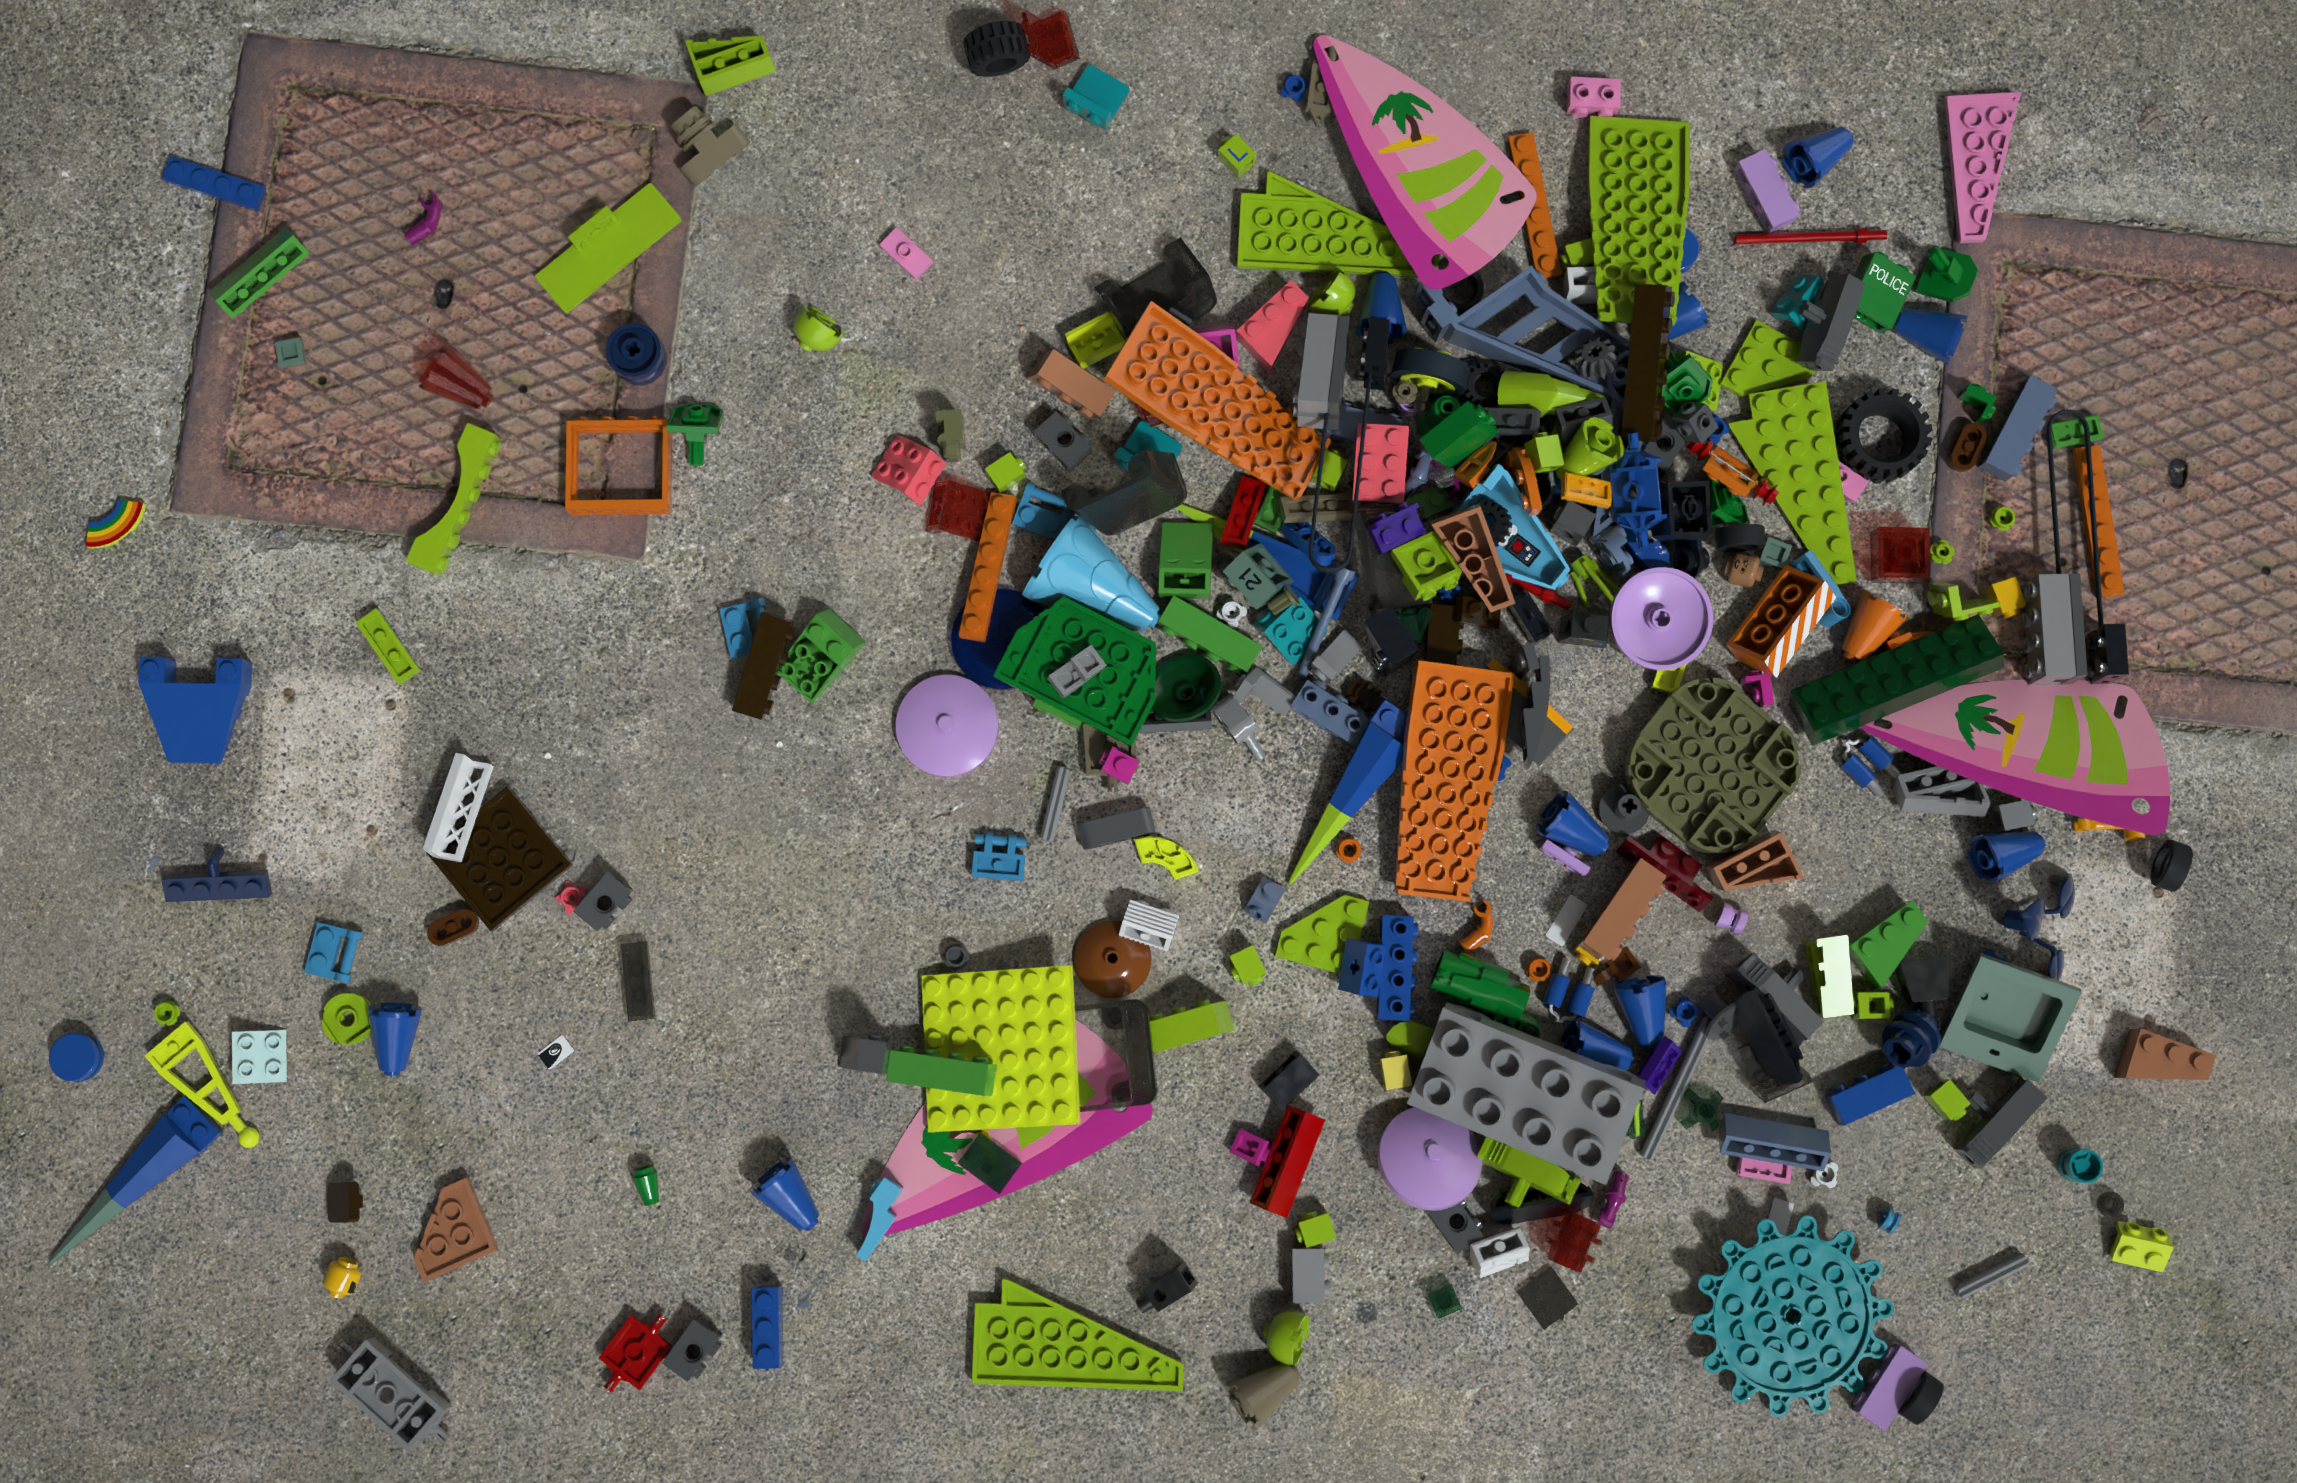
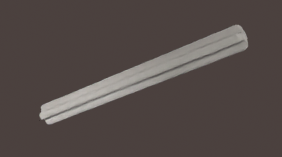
M1707 1016L1702 1017L1642 1146L1640 1155L1648 1160L1654 1159L1709 1041L1705 1032L1711 1020Z

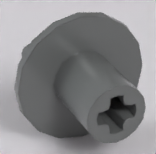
M1617 784L1610 787L1602 795L1599 802V816L1603 824L1610 831L1618 834H1632L1640 830L1647 823L1650 815L1641 807L1640 800L1630 793L1627 784Z
M1714 990L1707 993L1700 1000L1698 1006L1711 1020L1705 1032L1706 1037L1710 1040L1721 1038L1726 1042L1730 1038L1728 1033L1740 1023L1735 1010L1736 1002L1729 1005Z

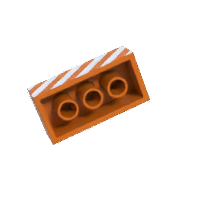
M1785 565L1726 645L1738 661L1777 678L1836 599V596L1825 580Z

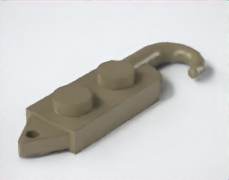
M1317 37L1313 38V40L1310 42V50L1314 48L1313 43ZM1334 46L1328 47L1330 60L1337 61L1338 54ZM1317 59L1313 61L1310 69L1305 111L1309 112L1315 127H1318L1324 118L1330 116L1332 112V105Z

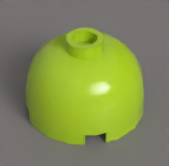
M1338 268L1328 276L1330 280L1325 284L1321 283L1310 297L1307 307L1313 313L1338 316L1343 314L1346 316L1354 308L1355 304L1352 301L1355 298L1356 288L1350 277Z
M804 304L794 319V332L800 339L798 344L808 352H811L813 349L819 352H826L834 348L845 335L844 329L841 327L838 331L832 326L836 324L832 318L815 307L808 310V304Z
M1286 1311L1275 1316L1272 1323L1266 1324L1263 1337L1267 1339V1348L1270 1354L1277 1361L1293 1366L1299 1363L1304 1352V1348H1301L1304 1338L1307 1340L1309 1334V1316L1301 1312Z

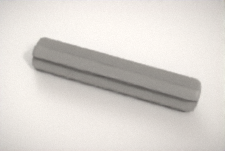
M1059 766L1056 769L1040 838L1044 841H1054L1070 775V769Z
M2018 1253L1955 1285V1290L1960 1298H1966L2028 1267L2029 1261L2023 1253Z

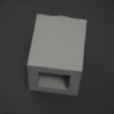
M2023 800L1991 808L1997 833L2035 825L2036 811L2034 806L2030 805V801Z

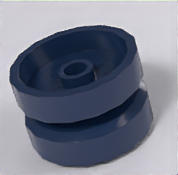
M628 323L619 326L611 333L606 343L605 354L608 363L623 381L631 385L644 386L653 383L662 375L666 368L667 353L663 343L650 327L641 323Z

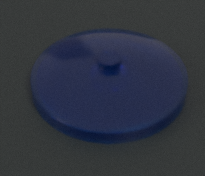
M997 589L986 641H974L959 637L965 609L964 605L955 618L952 627L951 647L959 668L971 681L987 689L1007 691L1016 688L994 678L993 675L1016 631L1032 621L1044 610L1037 602L1024 597L1022 592L1011 589Z

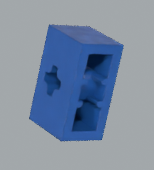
M1346 938L1338 990L1361 996L1378 997L1386 945L1367 940Z

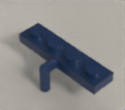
M217 847L207 860L208 873L167 874L162 877L161 881L166 902L269 898L272 890L268 870L219 872L218 863L225 854V850L222 847Z

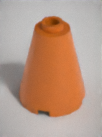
M1863 590L1860 594L1841 648L1845 651L1843 656L1855 664L1858 660H1866L1908 617L1907 614H1903L1900 609L1880 597H1872L1871 593Z

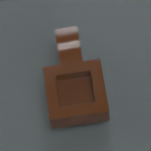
M1625 946L1614 961L1610 959L1605 963L1608 968L1595 975L1593 980L1597 986L1602 985L1612 977H1615L1617 982H1620L1639 970L1641 966L1628 947Z

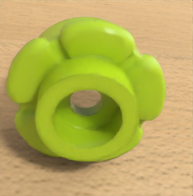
M1996 507L1991 512L1990 523L1993 527H1997L1998 530L2006 531L2010 526L2014 525L2015 513L2009 507Z
M1945 540L1933 543L1929 549L1930 558L1936 564L1946 565L1950 563L1952 556L1955 554L1954 547Z
M170 1000L158 1004L154 1010V1017L160 1025H174L178 1020L177 1017L180 1016L179 1006ZM166 1011H169V1012H170V1014H169L168 1016H166V1014H165Z

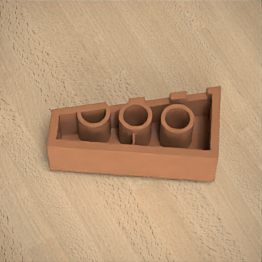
M1480 503L1431 521V525L1490 612L1516 604Z
M1642 858L1627 868L1625 871L1626 875L1614 888L1616 894L1612 895L1605 902L1600 911L1602 913L1601 916L1595 918L1578 944L1579 947L1603 964L1610 959L1614 961L1623 949L1620 947V944L1624 938L1628 940L1637 929L1634 925L1637 919L1645 917L1651 908L1648 903L1652 897L1657 898L1666 886L1663 884V881L1667 876Z

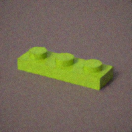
M375 608L355 622L398 685H402L421 672V669L379 609Z

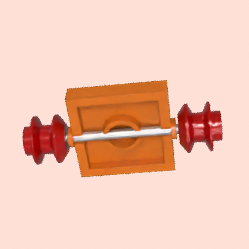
M1712 440L1704 441L1702 444L1694 442L1687 444L1686 448L1689 449L1687 455L1692 452L1697 455L1696 461L1703 460L1706 457L1708 460L1703 470L1706 471L1707 476L1714 481H1720L1725 484L1731 493L1745 498L1751 489H1754L1752 499L1757 497L1763 499L1762 506L1766 502L1771 505L1779 494V491L1776 490L1778 484L1773 487L1768 485L1769 478L1762 479L1759 482L1756 480L1759 473L1718 445L1714 450H1711L1713 447Z

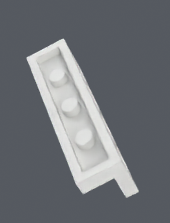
M455 753L423 846L424 851L436 858L462 862L494 766L488 763L472 761L465 754ZM474 768L482 769L481 778L473 783L471 775ZM473 791L475 795L474 800L465 807L463 804L464 796ZM464 815L466 818L465 826L456 830L454 826L456 820ZM456 839L458 842L456 853H445L448 844Z

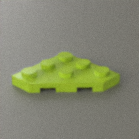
M1756 320L1724 375L1720 387L1743 398L1751 393L1769 391L1785 387L1788 384L1807 381L1815 371L1796 363L1797 357L1800 354V343Z
M1343 895L1281 931L1275 957L1341 974L1346 938L1360 940L1370 901Z

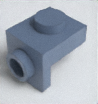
M1263 876L1244 911L1252 918L1267 923L1286 889Z

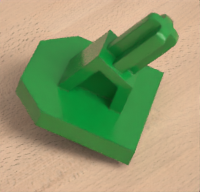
M1933 246L1932 249H1928V260L1917 285L1916 293L1952 303L1969 296L1978 274V269L1969 255L1942 249L1939 246Z
M1670 350L1669 358L1665 359L1667 383L1663 385L1662 396L1665 397V406L1671 412H1678L1680 407L1688 401L1702 403L1710 397L1713 380L1690 353L1678 361L1672 350Z
M687 403L672 409L666 425L667 432L686 433V441H689L690 465L702 466L704 464V441H707V434H718L724 418V412L714 404Z
M1706 476L1704 479L1709 481L1712 526L1727 522L1730 525L1750 524L1746 505L1741 498L1731 493L1722 482L1714 481Z

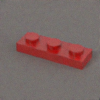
M1242 476L1220 544L1241 550L1246 549L1266 488L1265 482Z

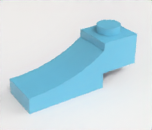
M887 1176L883 1180L878 1178L869 1190L872 1193L870 1200L873 1202L872 1220L864 1243L856 1255L863 1261L868 1260L897 1217L889 1209L904 1188Z

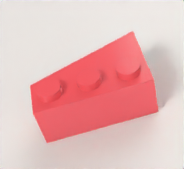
M1292 280L1236 330V340L1269 373L1272 372L1276 361L1308 304L1309 297Z

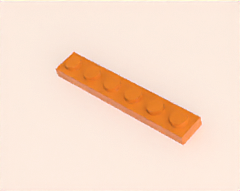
M1534 133L1509 136L1507 140L1512 163L1525 176L1537 193L1533 208L1524 222L1533 268L1535 271L1539 270L1546 280L1561 278L1562 271ZM1518 191L1519 199L1521 200L1525 197V194L1522 191Z
M2100 445L2091 446L2101 594L2103 598L2120 596L2125 594L2101 448ZM2079 447L2072 450L2096 594L2086 447Z
M991 492L959 631V637L962 639L986 641L1017 498L1014 495Z

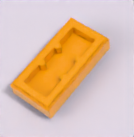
M1565 472L1561 478V499L1608 509L1612 502L1611 482Z

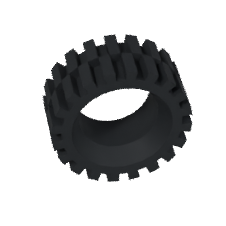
M1879 388L1875 393L1872 390L1865 393L1843 412L1842 418L1835 427L1839 429L1834 434L1835 441H1839V444L1836 446L1837 454L1843 453L1844 455L1840 462L1844 465L1849 463L1852 466L1851 470L1853 472L1862 473L1861 476L1866 480L1873 478V483L1880 484L1885 479L1887 483L1893 482L1898 477L1901 478L1909 473L1927 455L1928 450L1926 448L1932 442V438L1927 437L1933 431L1932 424L1925 425V421L1929 418L1927 411L1921 414L1918 409L1922 404L1918 400L1912 404L1909 401L1912 395L1905 393L1902 397L1898 396V389L1892 388L1886 393V388ZM1871 416H1882L1892 420L1899 427L1903 437V445L1897 457L1879 459L1866 452L1859 439V429L1864 419Z

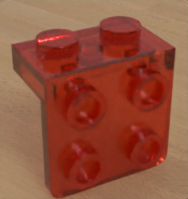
M1027 10L1022 12L1023 20L1021 25L1028 36L1029 44L1027 46L1033 58L1054 70L1080 59L1066 11H1060L1044 19H1040Z

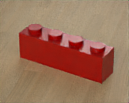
M1287 1105L1249 1202L1250 1204L1282 1217H1288L1325 1119Z

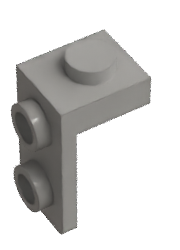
M1343 630L1329 647L1312 662L1310 666L1313 670L1312 674L1321 682L1325 680L1330 684L1360 651L1362 644L1347 631Z
M1256 667L1248 676L1243 674L1235 685L1238 690L1233 698L1242 703L1252 693L1279 714L1285 716L1297 696Z

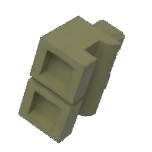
M961 409L935 411L939 430H944V433L939 435L937 442L940 449L943 450L946 462H960L961 449L966 448Z

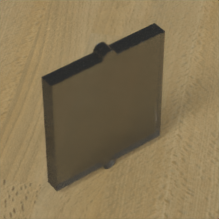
M1551 1266L1538 1276H1532L1530 1282L1516 1291L1543 1330L1558 1319L1563 1320L1566 1313L1579 1305Z

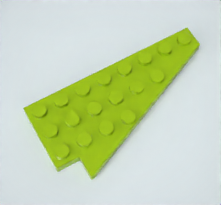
M1267 171L1266 194L1241 193L1238 269L1332 273L1340 268L1346 274L1374 276L1378 272L1385 271L1394 277L1418 278L1389 228L1269 171ZM1439 254L1434 255L1431 259V263L1436 269L1439 267Z
M1826 381L1749 394L1752 419L1729 423L1731 432L1762 479L1769 478L1768 485L1771 487L1778 484L1776 490L1779 491V494L1775 498L1776 502L1808 551L1812 550L1836 585L1857 582Z
M1007 1278L1002 1279L1001 1303H975L972 1384L1183 1391L1184 1363Z

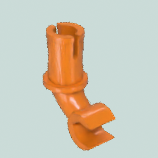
M1482 900L1487 906L1485 913L1479 912L1474 906V912L1480 918V926L1477 925L1475 931L1459 941V944L1467 954H1470L1486 941L1490 942L1493 917L1491 914L1492 907L1486 900Z

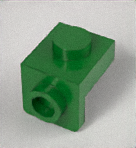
M1969 383L1962 389L1958 399L1980 409L1975 423L1980 424L1986 419L1990 420L1996 410V406L1993 404L1997 397L1986 392L1987 390L1983 386Z

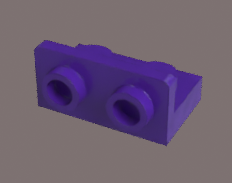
M1407 501L1395 507L1396 513L1390 516L1384 512L1372 518L1374 523L1366 528L1379 555L1426 533L1415 510L1420 507L1418 502L1409 505Z
M1665 1036L1661 1042L1656 1044L1636 1075L1639 1079L1646 1081L1644 1089L1654 1095L1682 1053V1050Z

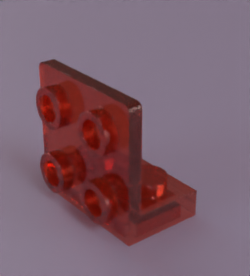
M951 480L935 482L925 531L932 534L947 532L980 542L991 493Z

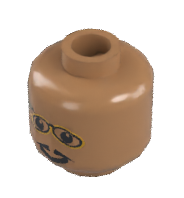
M1737 552L1733 557L1729 556L1724 576H1728V581L1731 584L1751 588L1755 581H1761L1764 567L1759 566L1760 559L1757 556Z

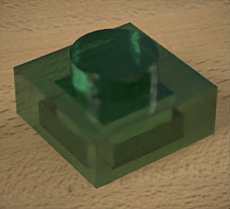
M1451 1283L1427 1293L1437 1319L1462 1309Z

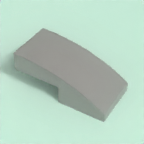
M1090 645L1072 657L1068 663L1050 674L1047 679L1060 697L1064 699L1107 665L1093 646Z

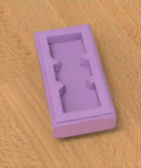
M1548 839L1543 841L1539 847V851L1579 877L1586 876L1590 870L1589 866L1575 858L1576 853L1568 847L1563 846L1561 849Z

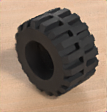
M997 21L982 25L968 33L963 39L970 71L976 76L995 77L1008 74L1025 65L1029 58H1031L1024 28L1015 21Z

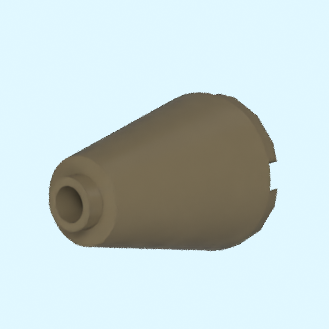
M1280 1363L1232 1381L1225 1385L1226 1392L1232 1391L1234 1396L1230 1400L1240 1417L1246 1424L1251 1421L1254 1424L1251 1429L1256 1431L1300 1384L1298 1378L1301 1377V1374L1296 1366Z

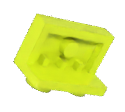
M1109 312L1097 316L1065 333L1069 349L1083 369L1121 350L1125 343V340L1114 325Z
M2117 1221L2115 1227L2118 1235L2109 1254L2111 1261L2164 1272L2174 1248L2168 1232L2156 1227H2143L2134 1222Z

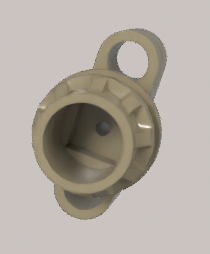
M697 106L691 108L671 125V128L676 132V141L680 145L685 144L682 150L687 152L694 148L698 153L680 168L694 187L702 183L712 175L714 170L722 166L730 157H734L750 143V140L737 124L730 127L717 138L712 131L717 128L718 123L710 124L711 116L702 113Z

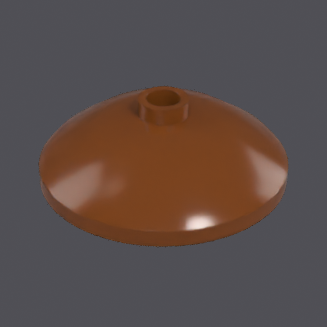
M1104 921L1092 926L1081 936L1075 949L1074 965L1080 981L1094 994L1106 998H1120L1133 993L1145 982L1151 968L1152 957L1149 945L1119 936L1122 921ZM1112 953L1118 957L1115 963L1108 962V956Z

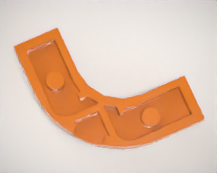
M1523 446L1512 447L1507 451L1505 458L1502 459L1503 468L1508 471L1513 480H1517L1518 485L1521 484L1523 490L1521 505L1523 509L1527 510V515H1538L1542 510V504L1530 457L1526 458V449Z

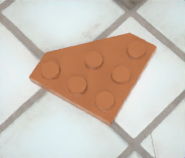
M469 1177L441 1189L438 1197L439 1200L434 1212L430 1216L420 1247L417 1248L413 1258L423 1283L499 1250Z

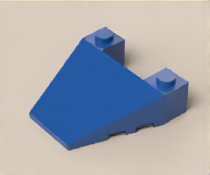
M140 657L138 683L169 763H222L233 735L232 730L237 718L239 719L242 713L241 708L245 697L249 695L251 690L253 663L242 658H217L215 683H175L176 661L166 657Z

